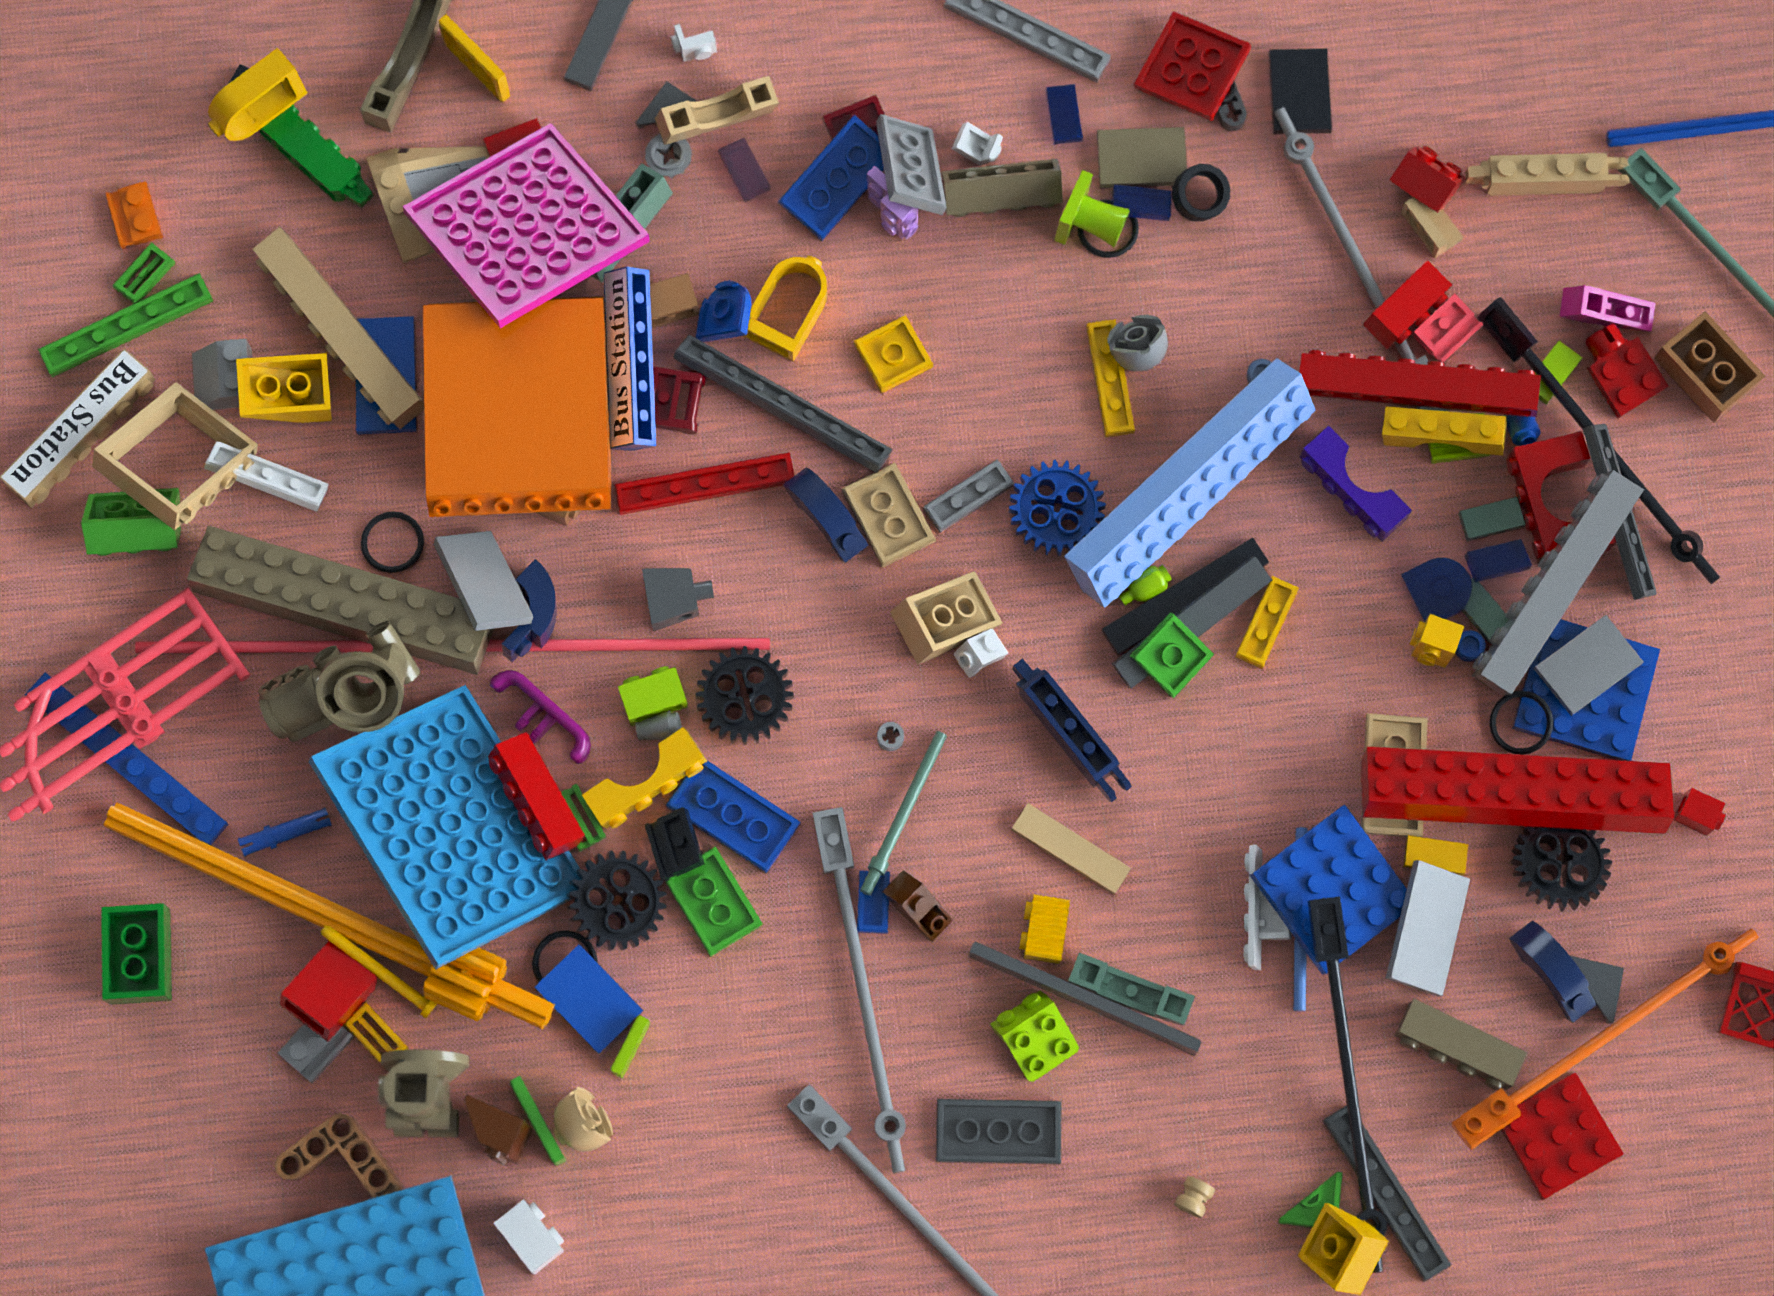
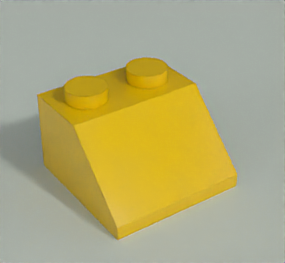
M1325 1203L1298 1257L1335 1291L1361 1294L1388 1240L1367 1222L1329 1203Z

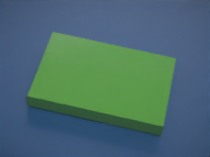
M716 846L702 854L704 865L680 876H673L669 881L665 882L710 957L763 926L762 921Z

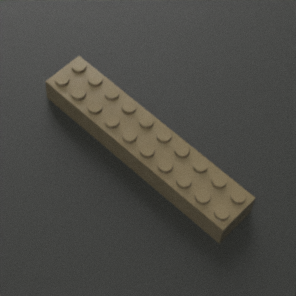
M208 526L187 577V581L194 593L369 644L371 643L366 637L367 632L378 623L389 621L411 656L478 675L494 629L475 631L460 598L212 526Z

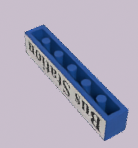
M624 267L603 273L610 449L635 451L656 446L650 272L647 269Z

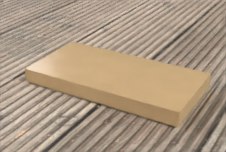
M1367 713L1364 753L1367 746L1426 750L1428 718ZM1363 815L1361 816V827L1366 834L1423 837L1424 821L1365 818Z

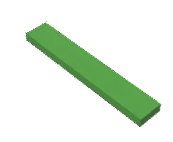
M200 273L52 342L38 349L49 374L53 378L213 302V299Z

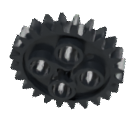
M746 646L743 647L742 654L737 655L735 649L731 648V657L729 658L722 652L719 653L721 662L718 664L710 660L709 663L712 671L702 670V675L707 680L697 681V686L704 690L696 693V699L704 701L697 705L698 711H707L701 717L702 721L712 720L709 730L712 732L719 728L720 739L724 738L727 733L730 734L732 744H734L737 737H742L743 745L747 744L748 737H753L757 744L759 743V734L762 733L766 738L770 739L769 729L773 728L779 732L780 725L777 721H788V716L783 711H792L793 709L792 704L786 702V700L793 699L794 693L785 691L793 686L792 680H783L788 675V670L778 671L780 660L778 659L770 663L771 655L769 652L763 658L759 657V648H756L752 655L748 654ZM737 671L742 672L746 692L750 694L749 702L754 716L752 721L748 720L744 700L740 697L741 692L736 676ZM752 672H760L764 676L763 680L756 684L748 681L747 677ZM724 679L732 680L735 684L730 691H722L718 688V685ZM760 700H767L772 706L768 711L760 712L755 708V705ZM731 708H739L742 711V716L737 720H731L726 717V712Z
M1526 826L1523 831L1524 834H1519L1516 840L1518 844L1512 849L1516 856H1513L1511 864L1518 866L1515 868L1513 876H1522L1518 887L1528 886L1529 889L1526 896L1529 897L1534 893L1538 895L1536 904H1540L1544 899L1547 900L1548 909H1551L1554 903H1558L1560 911L1563 912L1569 903L1573 911H1575L1579 906V901L1585 907L1588 906L1590 898L1596 900L1600 895L1599 890L1604 891L1607 886L1604 880H1608L1611 876V872L1606 869L1610 868L1612 861L1604 859L1610 853V849H1601L1605 838L1595 839L1594 835L1597 830L1533 828ZM1559 838L1563 839L1561 861L1557 860L1561 853ZM1539 844H1548L1552 851H1544ZM1570 845L1579 846L1583 853L1574 852ZM1562 864L1566 865L1562 871L1563 884L1565 887L1560 886ZM1540 872H1548L1552 875L1553 880L1544 879ZM1571 873L1581 875L1584 881L1578 882L1574 880Z
M613 851L607 852L606 860L601 854L595 856L596 865L590 860L584 862L587 871L583 869L576 871L580 880L573 879L569 883L576 888V891L567 893V897L575 899V903L567 906L569 910H576V915L570 921H580L581 923L576 931L581 932L586 929L588 934L585 940L589 941L596 937V947L598 948L607 942L608 951L614 950L616 943H618L620 950L624 951L627 949L628 941L633 948L639 946L638 937L643 941L649 940L650 938L646 930L653 933L658 930L653 921L660 922L664 920V917L657 912L667 908L666 904L659 902V898L664 897L667 893L657 889L663 883V880L654 881L652 878L657 870L654 869L647 872L645 869L648 861L645 860L637 864V854L632 855L629 860H626L625 851H621L617 858H615ZM614 872H621L625 876L626 883L624 887L617 886L614 883ZM600 878L604 879L607 888L601 885L599 882ZM591 890H596L601 894L602 902L600 905L597 906L591 903L589 899ZM621 896L620 905L614 906L612 904L614 897ZM634 896H639L643 899L644 909L642 911H637L633 908L632 898ZM610 914L619 917L621 921L619 930H614L609 926L608 917ZM627 914L634 918L633 923L629 921Z

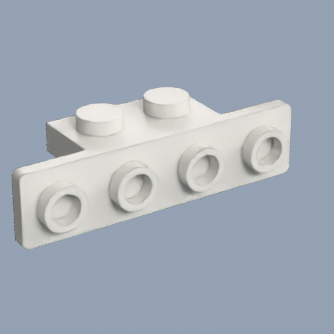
M1249 845V853L1245 854V869L1247 872L1249 871L1250 875L1262 866V849L1257 845ZM1249 876V883H1246L1244 887L1245 900L1249 902L1248 914L1244 916V929L1248 932V944L1244 945L1243 953L1246 963L1248 962L1250 968L1261 970V940H1292V933Z

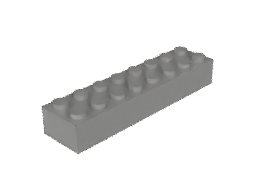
M1612 470L1605 474L1601 473L1599 477L1596 475L1587 488V491L1590 492L1588 498H1585L1583 502L1579 501L1570 514L1574 518L1573 521L1566 527L1563 526L1554 539L1558 544L1554 550L1547 551L1538 564V567L1541 568L1538 575L1531 576L1521 590L1525 595L1521 601L1514 602L1505 615L1508 618L1505 626L1498 627L1488 641L1492 646L1488 652H1481L1475 660L1472 668L1476 670L1472 676L1500 695H1511L1644 491V489L1616 471Z

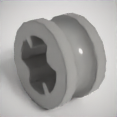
M886 722L878 730L877 742L882 749L895 751L903 745L904 731L898 723ZM892 729L893 734L895 732L899 734L895 738V743L889 744L888 739L886 741L883 740L882 737L886 736V730Z

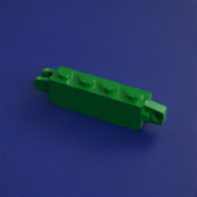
M294 105L290 106L259 130L263 138L334 202H341L347 198L362 208L374 197L372 191L363 181L360 173L361 166L352 157L349 156L346 159L339 153L341 151L340 147L331 138L325 140L319 135V128L311 120L307 119L304 121L298 116L299 111Z

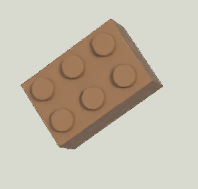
M1706 311L1663 345L1654 357L1713 423L1757 388L1766 377Z

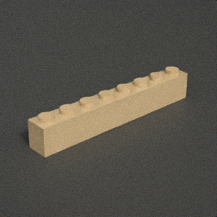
M278 227L253 248V251L259 257L255 261L265 274L271 272L276 280L272 283L283 296L287 293L293 299L290 303L292 308L300 317L307 316L311 321L307 325L308 328L318 339L321 336L324 337L328 342L325 349L335 360L341 358L345 363L342 370L353 382L358 380L363 387L359 391L369 403L375 401L381 409L377 413L388 426L393 423L401 429L424 410V401L281 227Z

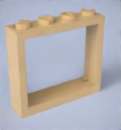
M175 382L94 449L92 467L175 531L183 523L188 524L201 507L209 506L224 488L229 489L235 483L237 475L233 471L236 468L238 469L243 464L242 469L246 471L255 463L248 455L256 456L258 444ZM176 412L213 440L242 450L177 506L117 461Z

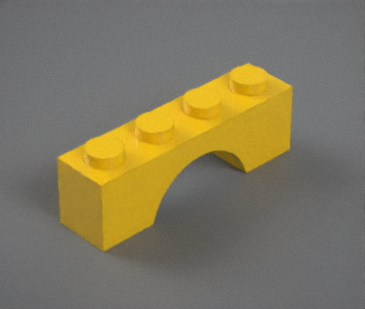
M1385 407L1382 437L1383 443L1386 446L1414 448L1420 444L1444 443L1466 448L1472 453L1503 456L1506 416Z
M684 727L658 744V766L653 775L645 782L635 786H622L606 778L582 794L601 826L606 829L610 826L612 829L620 826L627 820L626 815L635 809L637 812L644 810L653 803L651 800L653 797L661 792L663 795L671 792L678 786L677 781L686 775L688 778L693 777L703 770L704 767L702 765L707 760Z

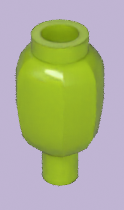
M1163 564L1159 567L1151 565L1138 579L1128 586L1127 591L1119 595V598L1124 606L1133 600L1146 602L1164 592L1168 587L1167 583L1172 578Z

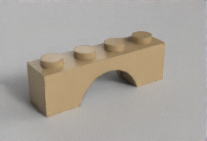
M766 76L743 83L737 88L711 99L698 102L687 100L661 108L655 120L664 145L772 113L779 102L770 77Z

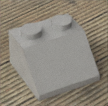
M247 339L216 341L192 353L194 396L212 410L239 407L236 359L252 358V349Z

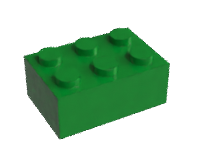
M164 903L101 907L102 1000L110 1005L172 1001L170 909Z

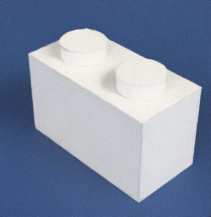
M523 1199L494 1222V1225L528 1269L535 1275L564 1252L560 1246L564 1240L553 1226L548 1230L541 1222L545 1215L535 1202L528 1205Z

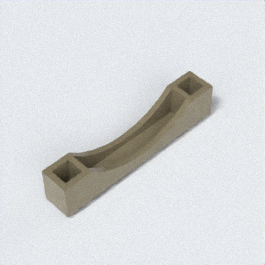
M413 0L400 39L385 68L372 83L360 111L366 124L392 133L440 27L439 19L446 14L452 0Z

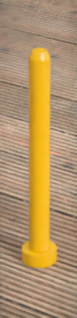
M325 925L321 930L324 938L422 1011L419 1015L426 1019L437 1005V1003L429 1001L331 926Z

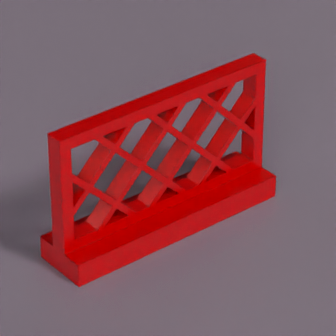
M1736 962L1733 970L1735 975L1718 1033L1774 1049V1038L1769 1041L1764 1040L1757 1027L1770 1020L1774 1023V1013L1765 999L1774 993V971L1744 962ZM1744 982L1752 985L1758 997L1743 1004L1738 996L1740 983ZM1759 987L1768 989L1769 991L1762 994ZM1761 1000L1769 1016L1754 1024L1746 1008ZM1736 1001L1739 1007L1733 1010ZM1742 1011L1750 1026L1740 1032L1728 1029L1731 1016ZM1753 1030L1756 1037L1747 1035L1746 1033Z

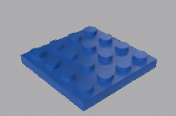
M1560 619L1528 668L1522 691L1535 693L1548 704L1553 716V730L1548 740L1614 760L1631 761L1660 649L1626 639L1644 663L1571 716L1534 670L1535 666L1588 628ZM1520 697L1512 729L1542 738L1547 727L1546 714L1543 708L1533 699Z
M1345 804L1249 875L1322 975L1328 973L1326 961L1316 962L1307 901L1340 896L1348 956H1350L1400 917L1407 890ZM1339 959V964L1345 959Z

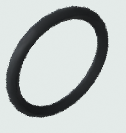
M1099 200L1113 206L1130 209L1122 202L1116 200ZM1130 209L1128 215L1132 222L1133 233L1130 241L1123 248L1112 252L1098 250L1086 240L1083 229L1077 227L1078 237L1082 245L1089 252L1099 257L1113 258L1125 254L1136 243L1139 233L1138 220L1134 212Z
M385 512L377 515L366 525L361 537V550L367 562L375 569L389 573L401 572L411 567L420 558L424 547V535L421 527L416 520L401 512ZM387 518H400L407 521L415 529L418 537L415 554L410 560L399 566L390 567L379 564L371 557L367 548L370 530L375 524Z
M1515 691L1511 695L1503 696L1493 707L1490 715L1491 734L1497 744L1507 752L1520 755L1533 753L1544 746L1550 738L1553 730L1552 712L1548 704L1537 694L1529 691ZM1527 697L1539 703L1546 714L1547 727L1545 734L1539 742L1531 747L1515 748L1509 746L1500 738L1497 732L1496 717L1498 711L1503 704L1513 698Z
M563 930L546 936L536 947L533 955L532 967L537 981L540 982L543 979L539 970V957L543 948L550 941L560 937L577 939L585 945L590 956L597 962V955L590 941L585 940L586 937L573 931Z

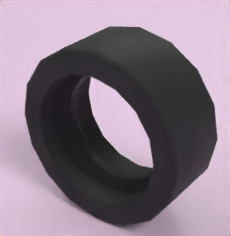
M1198 164L1187 168L1176 177L1172 186V200L1175 208L1183 217L1191 221L1203 222L1218 216L1226 208L1230 200V185L1227 177L1220 169L1210 164ZM1196 176L1209 178L1217 191L1215 203L1205 210L1192 207L1185 195V187L1188 181Z

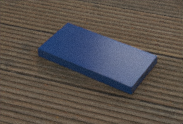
M854 115L780 198L778 204L823 241L867 191V173L874 166L880 171H884L879 136Z
M414 316L357 319L416 391ZM356 380V432L358 435L417 432V416L401 429L393 423L388 426L377 413L381 408L375 401L373 403L368 402L359 391L363 387L362 384Z
M707 761L702 765L704 768L698 774L690 778L687 775L667 802L666 807L671 811L684 807L688 810L692 824L767 874L801 822Z

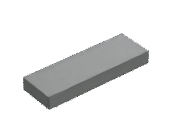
M997 459L926 504L923 509L939 533L1013 487L1014 482Z

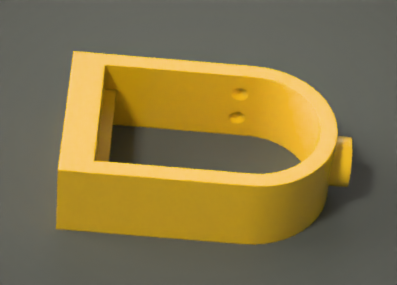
M277 47L217 93L208 108V115L211 121L207 124L217 137L224 134L231 141H239L256 133L308 93L295 67Z
M807 255L806 258L791 257L778 263L770 273L751 307L747 335L743 337L794 362L827 301V279L821 268V261ZM799 272L813 277L818 282L821 290L793 339L757 321L778 282L788 274Z

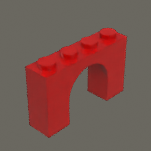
M1582 431L1514 447L1506 460L1508 472L1511 476L1514 475L1516 480V497L1519 503H1523L1526 514L1523 516L1526 524L1525 527L1527 531L1532 532L1534 538L1532 549L1536 559L1541 560L1547 551L1554 550L1558 544L1554 541L1556 535L1563 526L1566 527L1568 524H1571V522L1562 521L1554 517L1546 509L1541 497V487L1543 481L1552 475L1586 466L1591 458ZM1615 536L1613 537L1605 551L1611 550L1613 546L1617 543Z

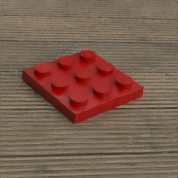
M1173 11L1137 76L1134 88L1212 121L1250 52L1251 43Z
M1576 1072L1518 1104L1517 1107L1521 1111L1520 1117L1501 1129L1542 1200L1624 1155Z

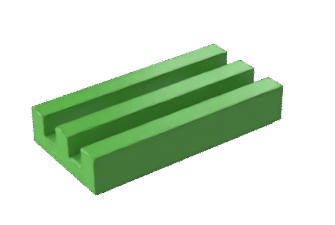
M151 242L112 286L126 299L135 304L144 299L171 269L175 261ZM154 253L157 254V256L149 263L147 267H145L138 274V277L126 289L124 286L130 281V279L139 271V269L148 261V259Z
M575 784L571 786L572 788L562 791L561 794L587 841L580 842L577 846L579 852L607 837L594 813L584 800L580 788ZM576 795L598 835L592 837L570 796Z

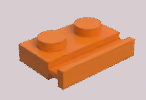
M146 181L119 188L118 191L112 193H105L122 249H126V246L133 244L136 246L163 238L153 199Z

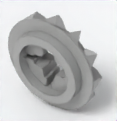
M659 134L648 143L645 158L649 168L662 176L673 178L675 175L683 174L688 165H690L692 151L686 139L664 145L661 134ZM673 146V155L677 159H670L664 164L662 153L667 154Z

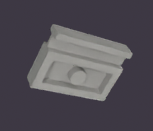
M303 1024L278 1054L313 1084L350 1043L354 1036L342 1026L327 1042Z

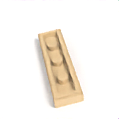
M1029 803L1011 829L1113 895L1116 894L1131 870L1126 864Z

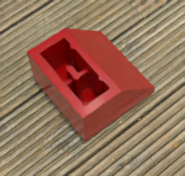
M1425 145L1422 148L1417 146L1407 152L1389 181L1438 213L1446 206L1466 177L1461 175L1462 169L1449 161L1445 164L1437 159L1438 153Z

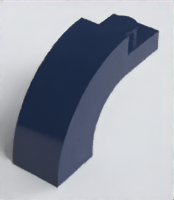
M806 467L783 484L798 508L803 510L818 526L841 561L846 563L868 546L849 511L826 483L812 470Z
M536 559L515 579L534 617L531 624L519 625L502 642L503 656L511 662L518 656L523 657L530 650L532 642L542 649L550 638L556 623L557 607L553 582L546 569Z
M1532 920L1509 938L1521 961L1531 967L1548 986L1567 1020L1574 1023L1597 1005L1587 988L1590 984L1579 967L1557 940L1543 927Z

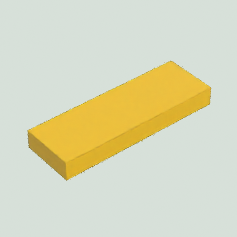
M1274 576L1271 577L1272 581L1268 583L1235 655L1236 658L1261 669L1265 665L1299 590V587Z

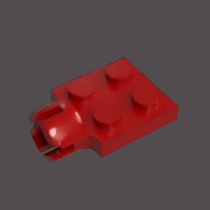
M1608 324L1585 340L1586 346L1594 357L1593 364L1586 369L1617 418L1669 387L1639 337L1633 340L1625 339L1616 324Z

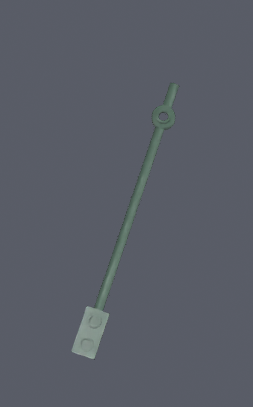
M1642 147L1627 159L1628 166L1618 170L1622 174L1628 175L1629 182L1657 211L1666 205L1774 318V300L1675 198L1681 188Z

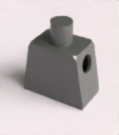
M689 568L642 569L653 631L697 617L699 615L697 601L714 598L712 581L693 583L692 572Z

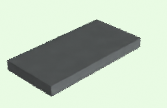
M937 1099L936 1162L1060 1165L1061 1101Z

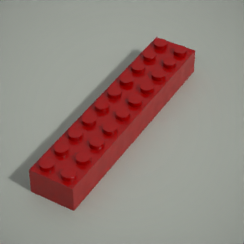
M1367 746L1361 761L1362 815L1365 818L1666 834L1674 820L1670 763Z

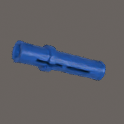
M326 807L274 827L267 825L260 832L238 838L240 846L253 842V845L241 849L244 857L268 847L271 849L277 848L279 843L327 826H332L330 818L317 822V819L328 815Z

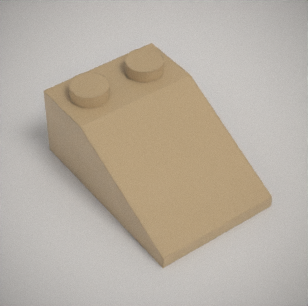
M975 571L905 598L890 612L917 665L936 658L962 645L967 639L1002 624Z

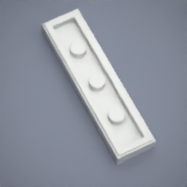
M216 441L205 462L204 469L216 473L242 450ZM252 454L248 455L255 462L251 467L244 471L242 469L244 465L241 464L238 469L236 468L233 471L237 475L236 481L316 512L329 486L328 483Z

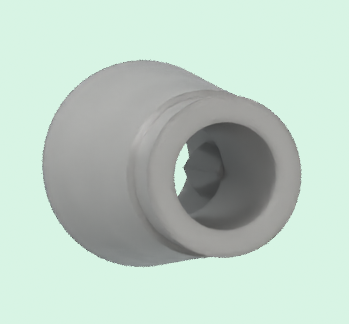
M670 710L641 722H636V733L639 740H665L682 728L678 712L671 713Z

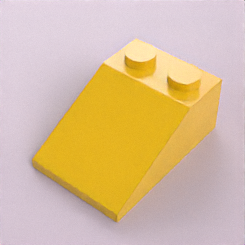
M327 353L236 359L241 418L296 423L332 421Z

